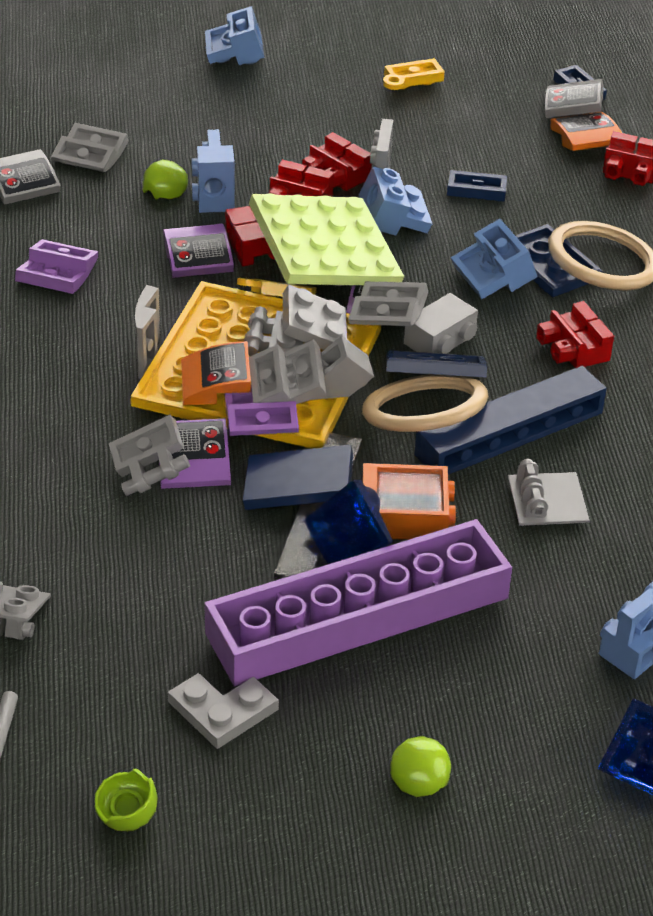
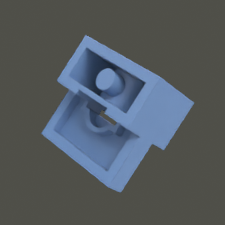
M252 6L228 13V24L205 31L206 53L210 64L215 62L224 63L235 56L239 65L245 63L253 64L264 58L262 35Z
M219 129L207 130L208 141L202 142V146H197V158L191 159L192 176H197L198 183H192L193 201H198L199 213L225 212V209L235 208L233 145L221 146Z
M373 166L359 193V197L363 198L380 232L396 236L402 226L428 233L432 226V221L421 190L412 185L404 186L400 174L393 169H381Z
M501 219L474 233L476 243L451 257L454 267L481 299L504 286L513 292L538 277L530 252Z
M653 582L634 601L629 600L624 603L617 614V619H610L600 632L602 640L599 655L632 679H636L653 665Z

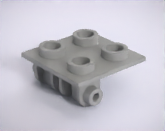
M524 459L518 466L517 474L508 475L519 526L589 523V516L576 472L538 474L539 468L537 463L531 459Z
M0 581V636L5 631V637L24 640L25 637L31 638L34 633L35 624L34 622H29V620L51 597V593L40 592L37 587L29 585L19 587L5 586Z

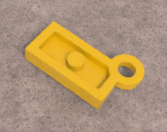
M435 58L388 65L384 68L383 86L390 90H399L416 85H431L435 82L444 81V70Z
M237 279L238 285L251 287V292L272 297H283V292L288 286L287 283L262 279ZM289 284L299 289H306L314 295L316 294V287Z

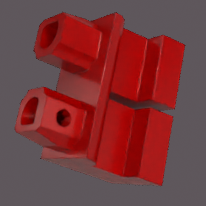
M613 131L610 145L606 148L603 167L605 177L615 180L619 177L631 179L634 184L644 186L646 183L653 184V140L641 137L636 151L638 136Z
M334 132L325 136L324 145L320 147L310 145L309 156L302 160V164L307 165V169L311 166L334 172L333 188L338 186L345 191L365 182L372 169L370 152L354 143L351 144L350 141Z
M282 159L278 165V174L276 177H270L269 193L275 195L298 194L303 196L333 197L334 172L311 166L307 169V165Z
M251 207L225 209L227 237L242 267L253 265L254 257L268 254L271 259L275 260Z
M584 301L574 303L572 311L560 315L557 311L551 310L550 321L537 325L536 339L541 345L552 343L551 354L557 364L570 361L577 368L610 361L614 335L598 319V316Z

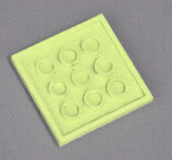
M271 193L251 195L249 201L251 210L287 284L364 285L365 281H403L404 275L363 198L303 196L298 194L275 195Z

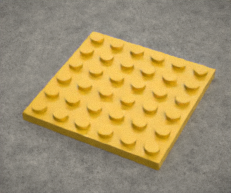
M201 281L133 391L131 406L187 420L226 418L228 429L224 393H217V404L183 405L181 359L211 346L244 341L246 333L250 330L248 326L249 318L254 313L255 308L262 306L266 308L268 318H275L277 311H283V299ZM346 313L347 340L369 356L381 331V325L349 324L350 314ZM262 333L264 336H271V334ZM349 397L316 399L296 404L299 432L257 434L255 436L310 449L325 447Z

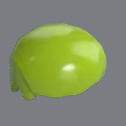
M159 160L152 163L146 169L142 190L144 193L149 190L155 199L180 197L188 186L187 173L173 161Z
M425 736L408 738L395 749L390 762L391 778L402 792L412 796L433 795L440 788L445 787L450 778V757L445 747L435 739Z
M133 769L130 772H119L104 779L95 793V810L98 817L105 825L116 831H134L147 824L156 812L158 796L152 778L146 777L138 769Z

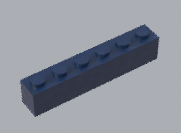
M584 366L577 367L489 401L476 415L462 422L433 430L416 431L414 455L423 465L448 466V475L602 414L607 388Z

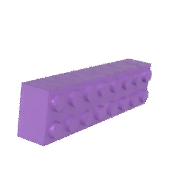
M478 519L207 601L205 602V634L235 687L252 677L260 679L508 599L512 566Z

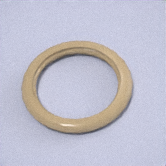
M573 221L557 227L548 239L549 252L553 260L567 273L583 282L601 288L622 291L641 289L653 282V249L639 237L624 229L595 221ZM577 235H594L616 241L634 251L645 264L644 271L629 276L598 272L573 259L565 251L563 242L566 238Z
M436 374L414 376L398 380L375 390L365 399L362 406V415L369 424L388 431L416 432L433 430L454 425L476 415L484 408L488 400V390L479 380L467 376ZM456 389L467 392L472 396L457 407L429 415L396 416L378 410L385 402L395 397L419 390Z

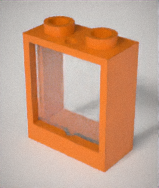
M363 463L361 538L410 540L446 529L448 526H455L456 506L449 505V502H454L455 482L448 481V466Z

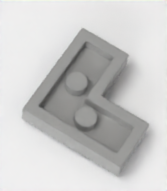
M199 673L168 691V702L217 749L279 709V699L254 677L225 695H222Z

